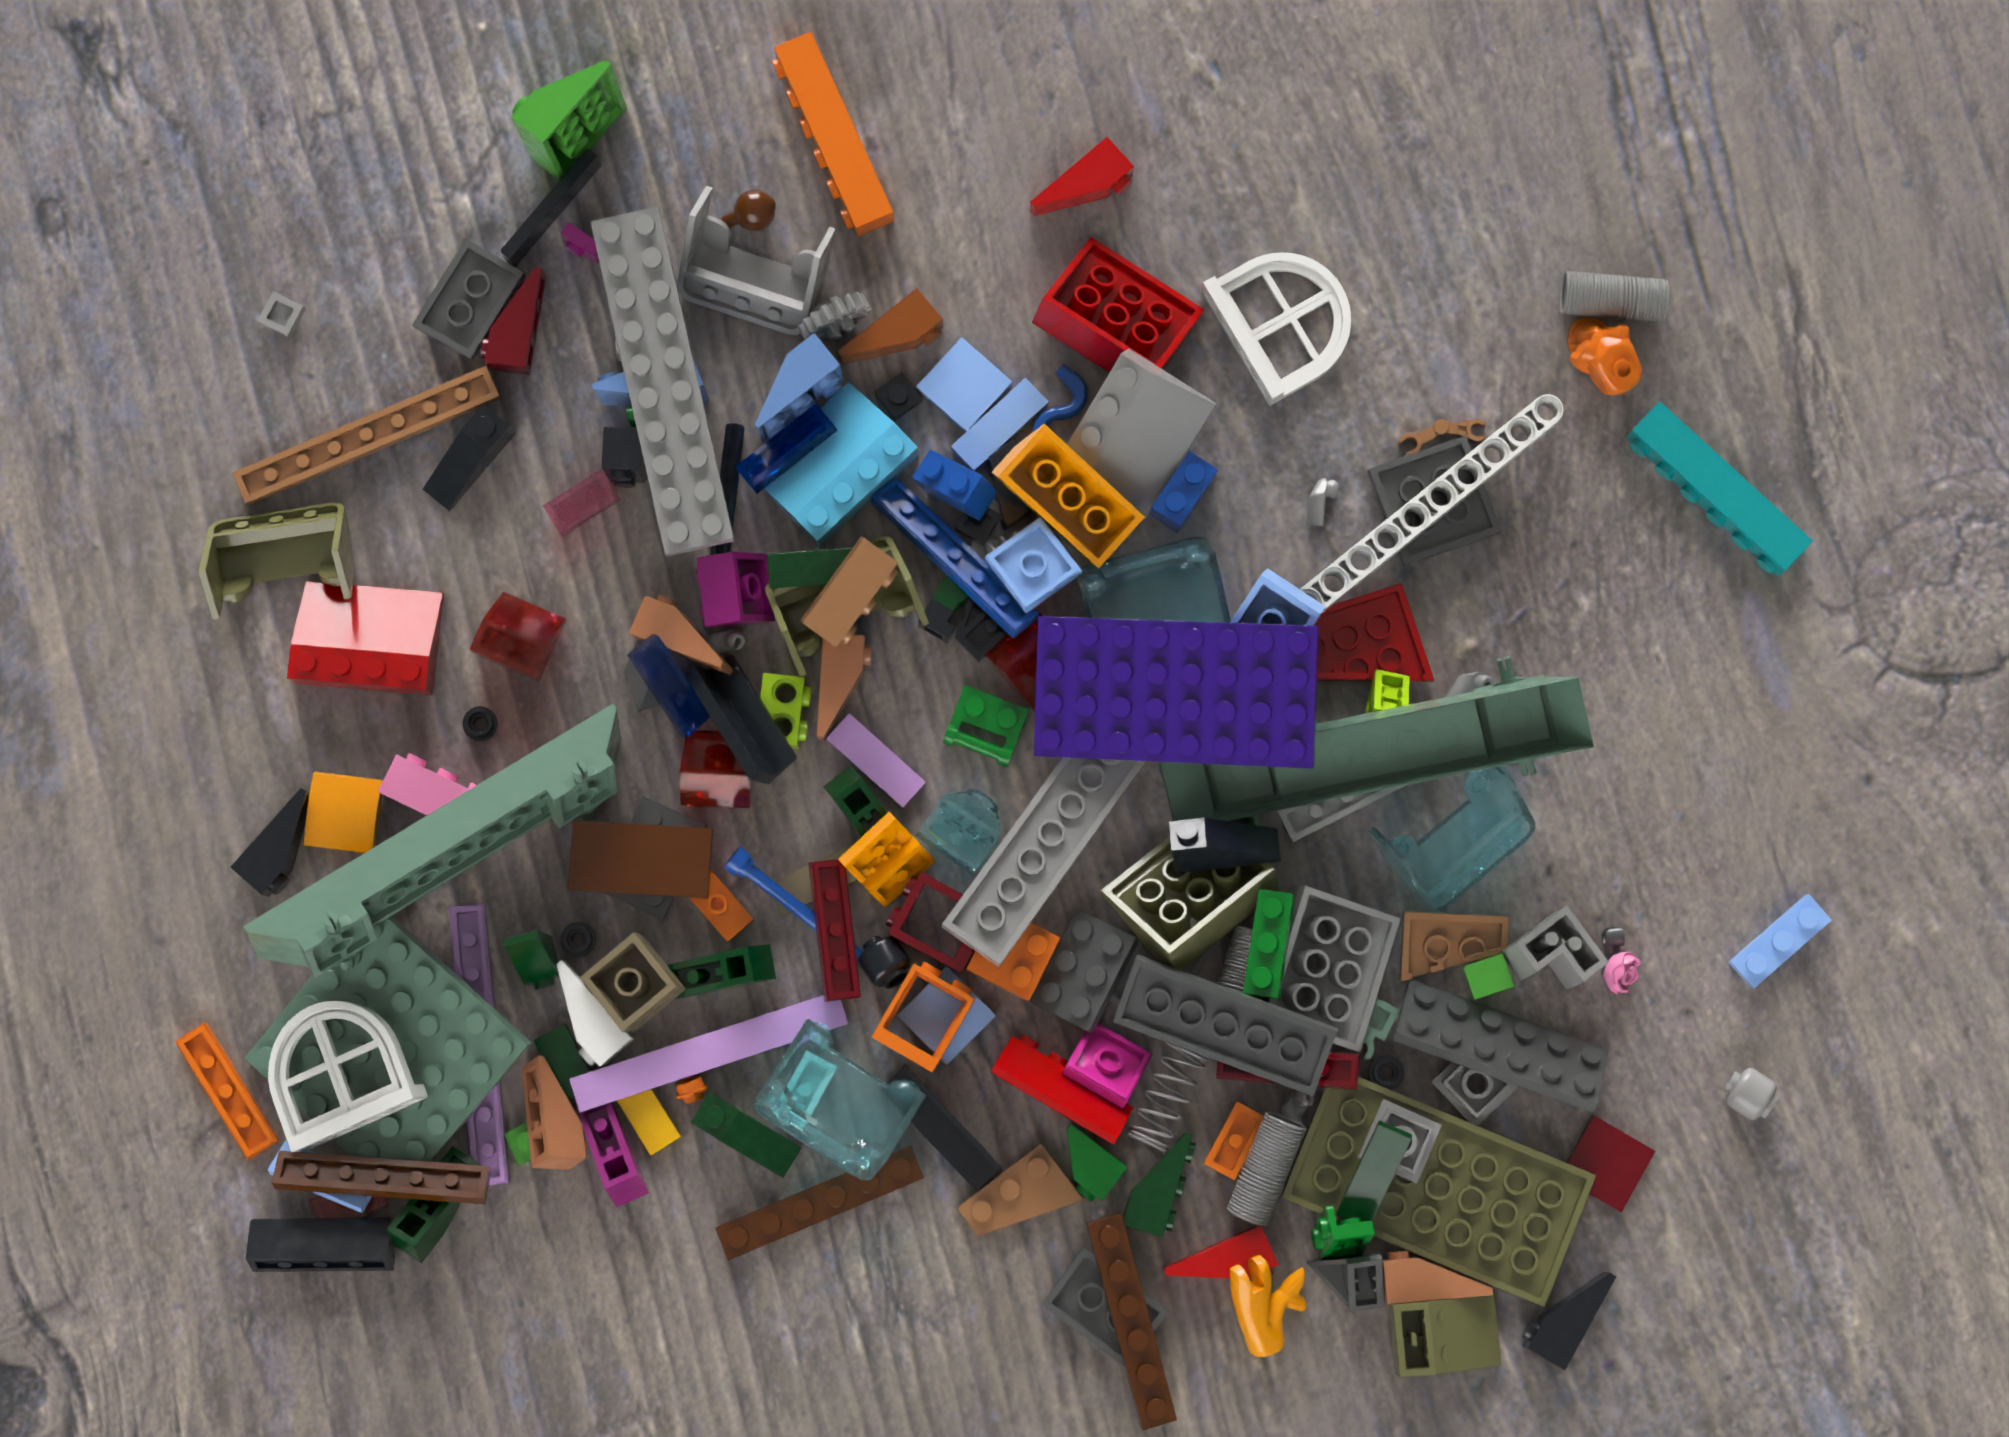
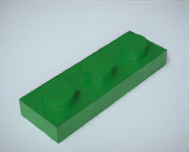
M1263 889L1258 891L1243 989L1244 994L1280 1000L1296 897L1293 893Z

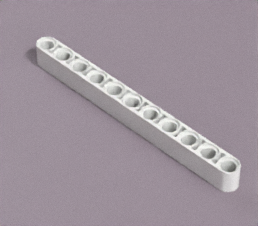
M1551 394L1538 397L1300 590L1326 607L1323 611L1324 613L1550 431L1563 415V404L1560 399ZM1539 406H1546L1551 409L1553 419H1542L1538 415L1537 408ZM1511 428H1522L1526 433L1527 439L1521 442L1515 440L1511 435ZM1492 448L1498 451L1500 462H1489L1484 455V450ZM1463 469L1469 470L1474 476V483H1462L1458 478V471ZM1433 491L1443 492L1447 496L1448 503L1444 506L1436 505L1431 499V493ZM1414 512L1418 514L1421 518V525L1419 527L1409 526L1404 518L1405 513ZM1382 533L1390 534L1395 541L1394 547L1386 549L1380 546L1378 535ZM1354 555L1364 556L1368 561V568L1357 570L1351 564V557ZM1328 576L1337 577L1342 585L1341 590L1338 592L1329 591L1324 585V579Z

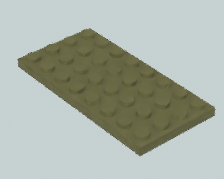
M1358 1077L1357 1090L1323 1089L1281 1198L1319 1214L1322 1213L1326 1206H1333L1336 1221L1341 1222L1345 1220L1336 1215V1210L1359 1164L1360 1158H1358V1155L1381 1101L1385 1099L1442 1126L1418 1183L1416 1184L1396 1174L1394 1175L1372 1221L1375 1232L1374 1237L1545 1307L1595 1180V1174L1361 1077Z

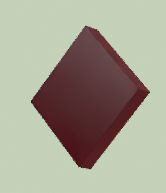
M1592 1115L1566 1163L1595 1174L1596 1177L1589 1195L1622 1212L1656 1151Z

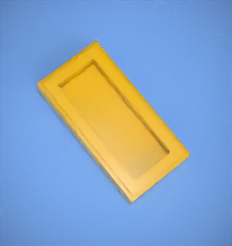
M653 1089L617 1101L651 1156L682 1137Z

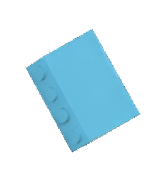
M848 381L752 470L749 475L820 548L870 502L872 494L897 477L919 456L918 447Z

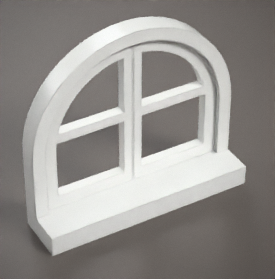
M1284 252L1262 255L1246 262L1218 279L1213 276L1202 284L1201 292L1269 406L1323 376L1335 365L1344 351L1351 329V310L1348 298L1337 278L1326 267L1309 257ZM1291 272L1301 275L1315 283L1322 291L1290 308L1270 273ZM1262 276L1284 313L1251 330L1230 293ZM1329 302L1333 314L1332 335L1325 349L1318 355L1297 319ZM1291 324L1313 361L1281 379L1258 341Z
M325 1001L301 1010L282 1028L270 1054L268 1067L270 1093L291 1153L314 1149L428 1098L424 1084H414L401 1046L392 1028L379 1014L358 1003ZM344 1019L354 1022L365 1029L374 1040L338 1056L326 1020ZM310 1028H313L325 1063L289 1078L290 1061L293 1051L301 1037ZM378 1047L391 1084L354 1100L341 1064ZM328 1070L340 1107L303 1123L291 1086Z

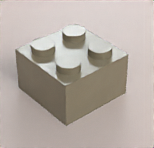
M635 932L580 977L620 1030L629 1034H634L686 990L646 937Z

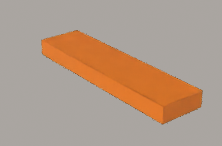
M204 1022L175 1041L247 1160L253 1159L280 1141L208 1023Z

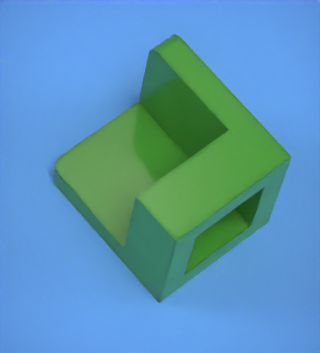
M1503 953L1463 967L1471 994H1468L1471 1001L1514 987Z

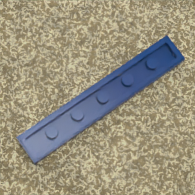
M897 477L871 495L870 502L1012 638H1015L1038 619L1039 612L1033 608L1028 613H1025L991 567Z

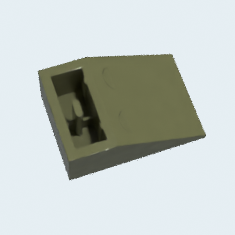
M1494 1294L1490 1296L1388 1304L1395 1375L1398 1377L1436 1375L1501 1366Z

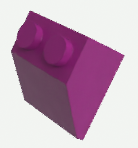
M732 551L696 558V579L700 585L702 600L700 612L704 619L705 627H727L775 622L774 612L765 593V587L769 583L767 554Z

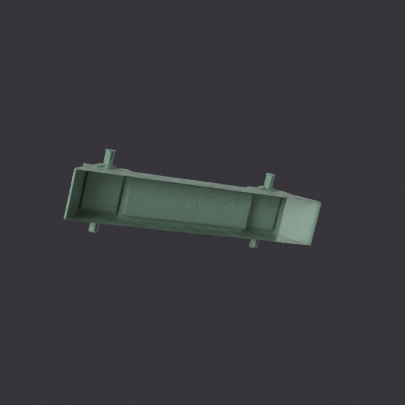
M1511 656L1504 659L1507 671L1505 670L1503 657L1499 658L1496 662L1501 680L1489 686L1475 688L1473 692L1316 724L1315 763L1313 769L1160 762L1159 765L1173 821L1195 818L1228 821L1245 817L1247 824L1262 826L1259 814L1520 762L1522 776H1528L1529 773L1526 762L1528 763L1530 775H1534L1537 773L1534 759L1594 747L1579 676L1545 677L1542 674L1528 678L1514 675Z
M609 705L244 925L243 928L256 956L259 959L306 966L315 978L337 965L342 970L348 971V964L351 968L354 967L353 956L377 940L373 927L551 818L558 828L579 817L582 821H590V819L593 821L595 818L594 809L603 801L618 793L614 765L621 735L615 705Z

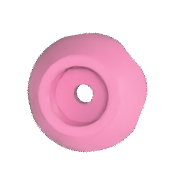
M1621 952L1615 954L1605 966L1603 974L1605 983L1617 995L1618 992L1628 993L1629 985L1636 982L1639 977L1637 967L1641 964V961L1634 957V953Z

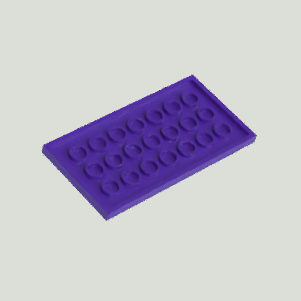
M1038 616L1034 756L1313 769L1315 763L1319 626Z

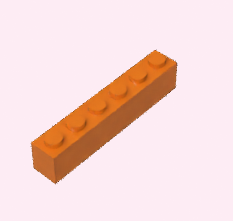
M810 31L775 46L776 59L772 60L773 67L779 80L785 78L790 89L785 90L792 109L799 107L803 119L799 120V124L805 138L809 139L812 137L817 147V149L812 150L814 158L820 169L826 167L831 179L826 180L833 199L840 198L844 209L840 210V214L847 230L853 228L857 237L894 222V213L812 32Z

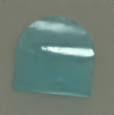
M968 789L967 791L953 792L952 790L939 800L935 809L918 830L916 837L973 876L1001 833L1002 824H1000L997 813L998 806L988 795L981 791Z

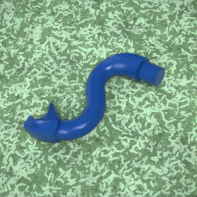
M1065 364L1055 374L1071 390L1073 400L1066 406L1049 408L1042 412L1033 425V432L1043 424L1049 426L1053 421L1065 420L1076 416L1086 404L1088 389L1085 381L1076 371L1073 372Z

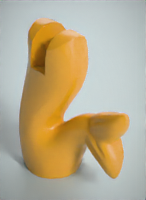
M1258 1255L1248 1259L1251 1281L1239 1264L1230 1268V1287L1236 1316L1249 1353L1256 1357H1266L1278 1353L1284 1347L1283 1314L1285 1309L1306 1310V1300L1300 1293L1305 1281V1271L1303 1267L1297 1269L1282 1282L1280 1288L1271 1294V1271L1267 1261Z

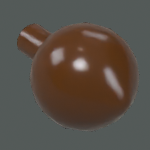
M752 189L741 194L736 200L734 212L722 216L721 220L729 228L739 224L747 230H763L771 224L775 217L776 203L767 193Z

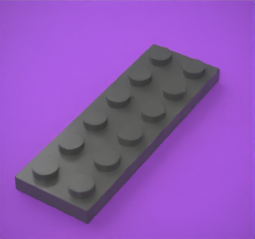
M1138 954L1134 960L1113 1020L1114 1023L1311 1096L1315 1094L1338 1028Z
M1410 979L1406 986L1392 1039L1393 1041L1592 1113L1598 1105L1609 1053L1607 1049Z

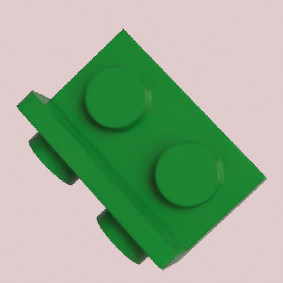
M1326 1206L1317 1219L1314 1228L1311 1229L1313 1248L1315 1250L1319 1249L1321 1260L1363 1254L1375 1235L1372 1220L1361 1222L1360 1218H1349L1341 1221L1340 1225H1337L1333 1206Z

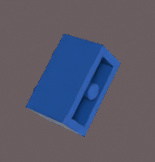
M931 449L912 477L928 495L979 521L998 493L983 475Z
M1189 451L1151 507L1150 516L1176 533H1179L1216 478L1218 469Z

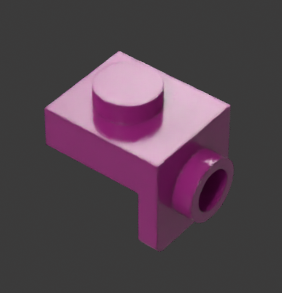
M567 222L560 232L566 242L564 247L576 257L581 258L585 255L598 264L599 258L595 240Z

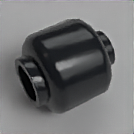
M874 936L864 943V951L859 957V964L874 986L885 987L886 989H891L901 984L909 973L908 969L910 968L911 960L898 940L894 937L881 938L880 936Z

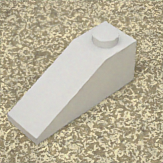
M561 960L556 965L576 1041L582 1046L578 1052L590 1066L597 1063L599 1067H605L632 1043L635 1038L631 1034L620 1030L581 980L580 976L566 961Z

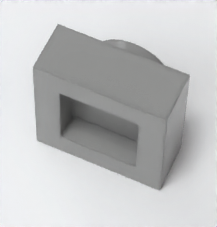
M273 291L257 321L260 325L291 339L306 308Z

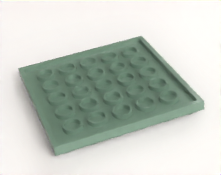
M390 916L373 927L377 940L353 956V968L348 964L349 970L344 971L337 965L316 978L312 975L245 1056V1059L268 1079L269 1059L276 1038L286 1023L301 1010L325 1001H349L370 1008L379 1014L392 1028L401 1046L414 1084H424L428 1098L338 1137L334 1141L350 1156L432 1162L532 1042L397 919ZM344 1019L326 1020L338 1056L374 1040L365 1029L354 1022ZM310 1028L301 1037L293 1051L290 1061L289 1078L325 1063L313 1028ZM378 1047L341 1064L354 1100L391 1084ZM328 1070L291 1086L297 1107L310 1119L340 1107Z

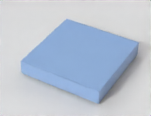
M961 337L916 386V390L966 433L1009 389L1012 381Z
M1041 517L985 556V561L1025 613L1031 611L1082 574L1080 567Z
M947 966L942 970L939 977L949 984H952L954 979L963 983ZM929 983L897 1016L935 1052L963 1003ZM973 992L969 996L975 998V1002L941 1059L946 1065L996 1017Z

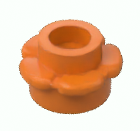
M701 1075L684 1078L675 1083L677 1090L675 1098L684 1099L685 1104L699 1101L705 1097L704 1091L708 1089V1084L704 1083Z

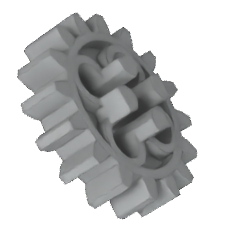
M855 292L851 296L846 294L842 298L834 296L828 299V305L818 304L814 308V312L810 313L811 316L803 319L802 324L798 325L804 340L815 333L821 342L825 341L828 337L833 341L842 337L841 331L852 332L856 328L855 325L859 323L858 320L867 316L866 313L871 311V306L864 293L859 294V292Z

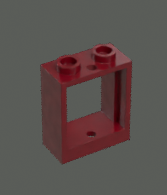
M923 872L920 873L918 878L911 876L902 895L907 897L901 909L897 907L893 909L886 922V926L890 927L888 935L963 975L975 950L962 943L953 959L901 931L925 885L957 903L963 894Z

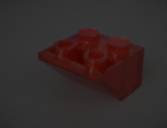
M503 592L484 616L469 650L476 656L539 682L567 619Z

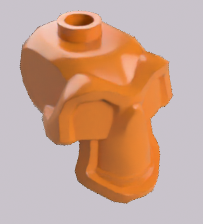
M1587 317L1578 319L1571 324L1568 330L1567 346L1568 350L1573 353H1571L1569 360L1575 368L1588 374L1601 392L1608 396L1621 395L1630 391L1642 379L1643 369L1630 341V331L1626 324L1608 327L1599 320Z

